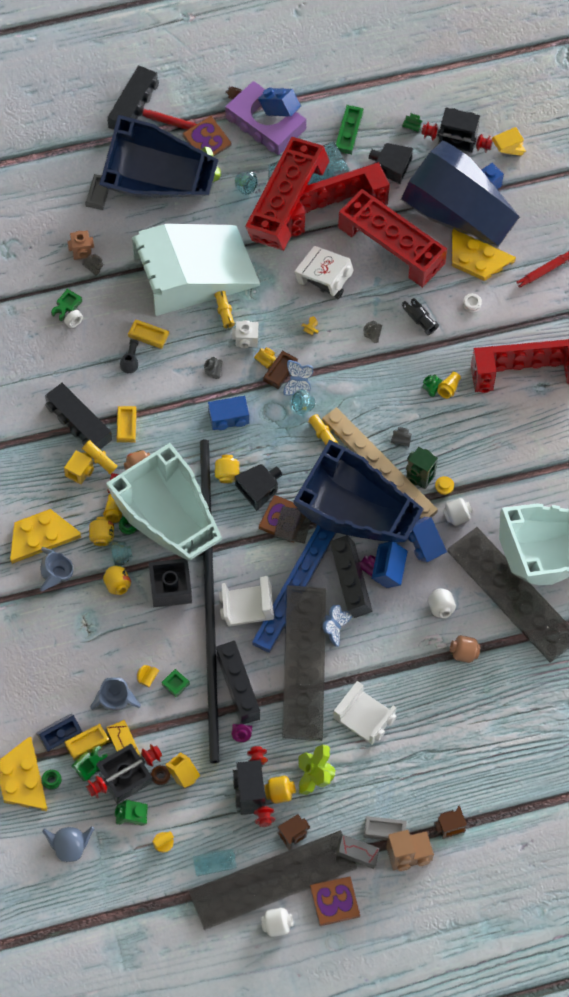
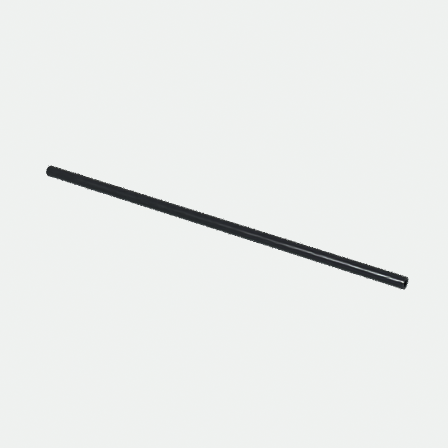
M203 439L200 441L201 493L212 516L209 440ZM212 546L203 552L209 758L210 763L216 764L220 762Z

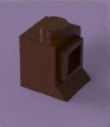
M460 805L456 811L451 810L441 813L437 821L434 822L437 834H441L442 839L466 832L465 827H467V823Z
M299 814L279 825L277 834L290 851L293 843L295 845L307 837L310 825L305 818L301 819Z

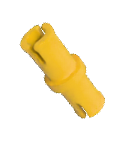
M218 291L214 294L218 305V314L221 315L223 327L227 329L228 324L229 328L235 325L231 314L232 307L228 303L226 292L222 291L221 295V292Z
M318 414L309 418L308 422L316 431V436L322 439L325 445H327L329 440L338 443L330 433V428L322 422Z
M91 440L82 447V450L94 459L93 462L95 464L98 463L108 474H111L118 465L105 455L106 452L104 450L101 451Z

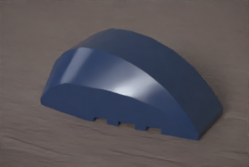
M118 115L99 185L137 198L210 195L219 160L159 128L155 124Z
M445 141L439 143L429 152L409 180L401 197L403 202L430 221L498 247L520 218L475 162L465 153Z
M329 440L293 501L297 509L311 522L328 531L378 541L406 542L424 508L406 493H402L397 488V485L392 481H388L377 468L374 469L368 464L369 461L364 457Z

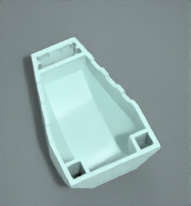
M171 443L106 483L115 503L132 526L154 542L186 560H192L222 540L192 469Z
M543 504L502 508L500 510L499 540L511 572L517 577L535 585H553L568 578L569 509H563L555 505L545 507Z

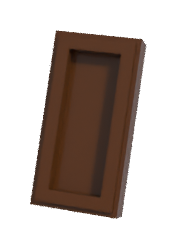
M282 350L264 375L263 381L279 389L290 374L287 361L298 362V358Z

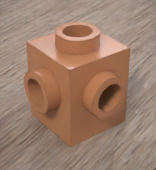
M88 230L70 233L71 240L67 241L68 249L73 252L74 260L91 258V248H94L93 237H89Z

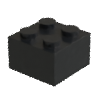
M175 559L149 562L153 608L192 603L188 560Z

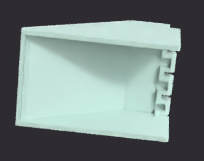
M163 224L138 231L139 235L132 237L133 257L135 260L141 259L153 293H155L153 297L156 316L216 299L214 294L218 291L221 292V295L222 291H225L227 296L260 286L237 225Z

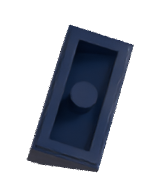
M69 714L36 732L48 752L82 733V730L75 716Z

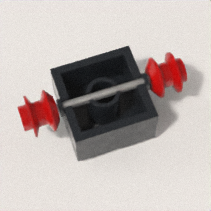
M445 108L439 130L437 123L434 126H430L428 121L427 125L423 124L421 135H424V139L430 136L433 141L438 136V144L445 141L459 150L473 153L475 145L477 151L482 148L487 153V150H491L493 143L490 135L488 138H483V134H481L477 138L480 115L460 111L455 108Z
M129 744L96 764V771L99 776H95L94 782L87 781L86 789L90 796L93 797L95 795L98 799V793L102 791L106 794L108 789L118 804L152 784V776L144 764L152 767L154 760L161 762L160 757L162 753L158 746L150 744V749L147 751L142 749V756L139 757L133 745Z
M254 746L247 752L251 759L245 762H236V770H233L236 808H240L241 815L254 814L258 816V819L255 820L256 824L260 827H269L275 821V818L271 817L274 809L267 807V804H265L262 767L268 762V759L263 757L267 750L262 749L261 746Z

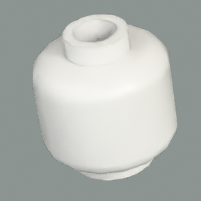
M462 498L446 503L445 509H443L448 524L452 523L453 526L468 522L470 520V513L473 512L470 503H465Z
M436 589L428 598L431 612L435 617L447 618L456 609L452 593L448 590Z
M285 908L267 910L261 919L264 933L267 932L270 937L287 935L290 927L293 926L292 914H288Z

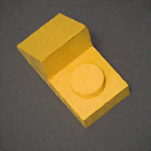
M517 127L511 128L492 138V141L501 153L522 156L526 152L522 146L524 138Z

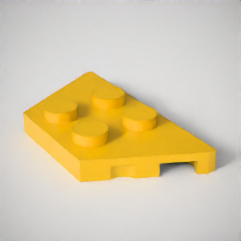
M452 230V267L485 281L493 274L502 271L506 265H512L516 260V257L460 231Z
M52 509L14 522L11 563L13 564L42 553V547L53 549L82 538L81 533Z
M28 737L0 759V787L3 800L7 804H19L22 807H35L41 809V811H48L32 738Z

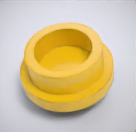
M447 476L439 477L435 482V489L438 493L447 495L453 491L454 482Z

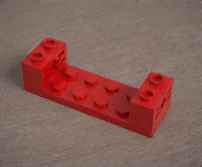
M291 137L245 225L252 241L282 251L285 250L291 238L287 223L312 174L322 176L329 163V158L323 145Z
M379 162L307 185L287 223L291 237L299 236L305 232L306 213L354 197L361 189L383 204L388 205L390 184Z
M361 189L339 211L338 228L350 237H353L358 231L367 235L409 265L408 278L422 288L445 265L446 247L365 190Z
M569 339L474 348L471 372L475 392L488 393L493 391L497 372L511 369L522 370L523 368L538 369L544 366L557 367L563 365L566 382L569 384Z

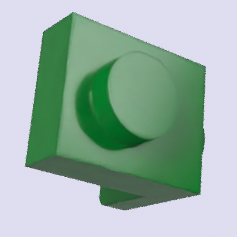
M127 799L119 803L114 812L116 824L121 825L127 822L144 826L147 824L148 804Z

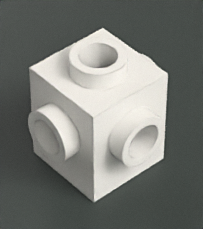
M236 321V328H232V340H236V347L258 348L259 322Z

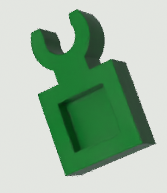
M67 288L56 301L58 306L51 310L52 316L54 317L56 313H61L59 321H63L66 317V312L70 313L76 310L82 303V297Z
M95 746L91 750V755L85 752L71 765L83 781H87L97 772L96 764L99 761L108 757L107 754L98 756V751L102 748L101 746Z

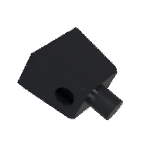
M386 143L381 152L371 149L369 159L376 161V163L379 162L386 178L401 184L413 159L414 148Z
M259 464L236 475L235 486L257 511L277 493V479L282 476V472L277 466L268 471L263 464Z

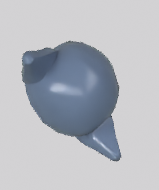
M42 547L41 550L47 555L42 559L40 565L41 576L45 579L40 591L69 580L73 575V563L62 553Z
M113 677L106 678L102 682L100 690L97 692L90 708L93 710L102 705L107 710L117 711L124 709L127 705L140 708L141 704L128 689L124 679Z
M91 826L82 833L78 828L65 827L59 829L56 834L47 829H43L42 832L55 850L56 856L60 861L74 862L82 856L95 829Z

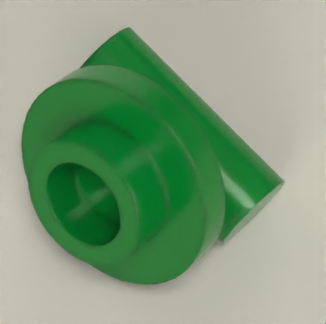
M410 113V116L406 115L402 127L419 132L423 120H420L419 115Z
M436 374L428 375L423 380V389L431 397H434L438 392V385L443 380L438 378Z

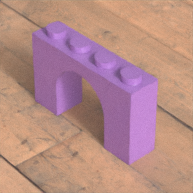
M253 81L225 106V117L229 122L239 126L243 132L251 135L255 141L265 145L270 152H274L279 156L285 150L291 137L298 138L306 130L307 119L298 112H295L291 117H285L274 125H263L255 121L252 114L261 106L258 98L265 89Z

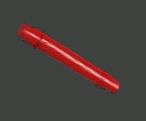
M144 109L142 116L185 130H189L197 125L196 123L152 110Z
M569 251L526 274L525 277L517 281V284L521 283L518 287L521 288L528 283L530 284L553 269L565 264V261L569 260Z

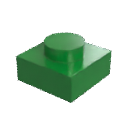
M176 669L161 682L162 686L175 697L190 685V681Z

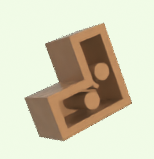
M409 830L388 834L386 849L393 871H405L410 869V866H425L430 861H433L434 853L427 831L410 835Z

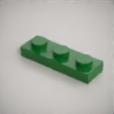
M346 105L335 144L336 152L352 155L364 108Z

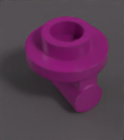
M373 555L364 556L362 561H360L361 568L372 577L376 557Z
M232 724V738L237 742H247L251 738L253 726Z

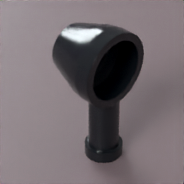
M135 339L129 341L128 353L124 354L120 360V368L125 373H133L138 369V360L135 357V352L139 341Z

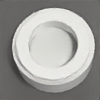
M468 294L464 297L463 307L468 312H477L481 308L482 300L477 294Z
M74 310L65 317L64 322L69 328L76 327L81 323L83 315L79 310Z

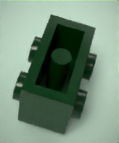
M418 447L415 452L412 451L407 457L406 478L413 485H419L426 489L436 475L438 457L434 456L429 450Z

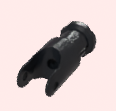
M415 298L411 299L412 306L407 301L402 302L403 309L417 325L424 329L426 335H431L437 330L439 324L431 319L429 312Z

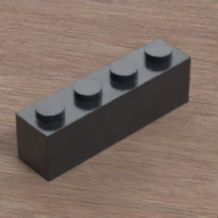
M139 65L137 66L107 117L108 128L114 130L118 115L137 119L138 116L142 115L146 103H149L153 90L158 88L157 72Z
M60 383L45 395L46 408L51 413L54 412L60 423L66 424L70 428L69 430L72 435L82 440L83 445L91 440L96 447L102 449L112 441L111 430L63 383Z
M348 535L330 541L347 611L354 618L373 612L355 542Z
M235 640L216 646V656L240 723L247 724L260 720V708Z

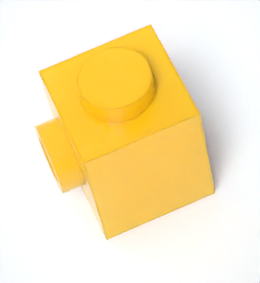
M77 450L64 467L65 477L80 485L94 471L91 456Z
M181 752L165 764L175 782L184 788L193 785L196 779L201 776L191 759Z

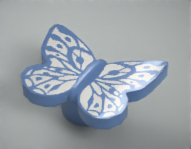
M288 360L287 367L291 376L284 387L283 394L287 396L295 395L300 391L303 395H307L311 390L308 378L313 374V367L311 365L301 366L296 361Z
M333 605L329 611L330 615H326L323 618L322 626L323 631L329 634V638L334 646L339 647L341 626L345 625L353 616L348 611H341L340 605Z

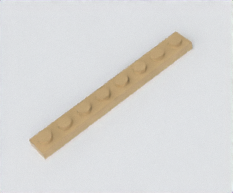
M337 407L322 418V422L352 452L364 457L369 461L368 464L374 469L377 468L388 481H392L397 485V488L402 493H406L424 508L419 519L433 517L438 512V509Z

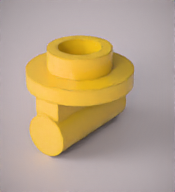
M314 316L309 318L308 325L304 323L301 325L304 327L303 331L312 336L314 333L318 334L319 332L315 329L318 321Z
M268 347L265 349L261 348L254 356V359L269 369L276 360L275 352Z
M144 665L137 672V681L149 688L159 670L155 667Z
M160 832L154 837L152 842L158 852L165 853L172 849L174 845L172 832Z

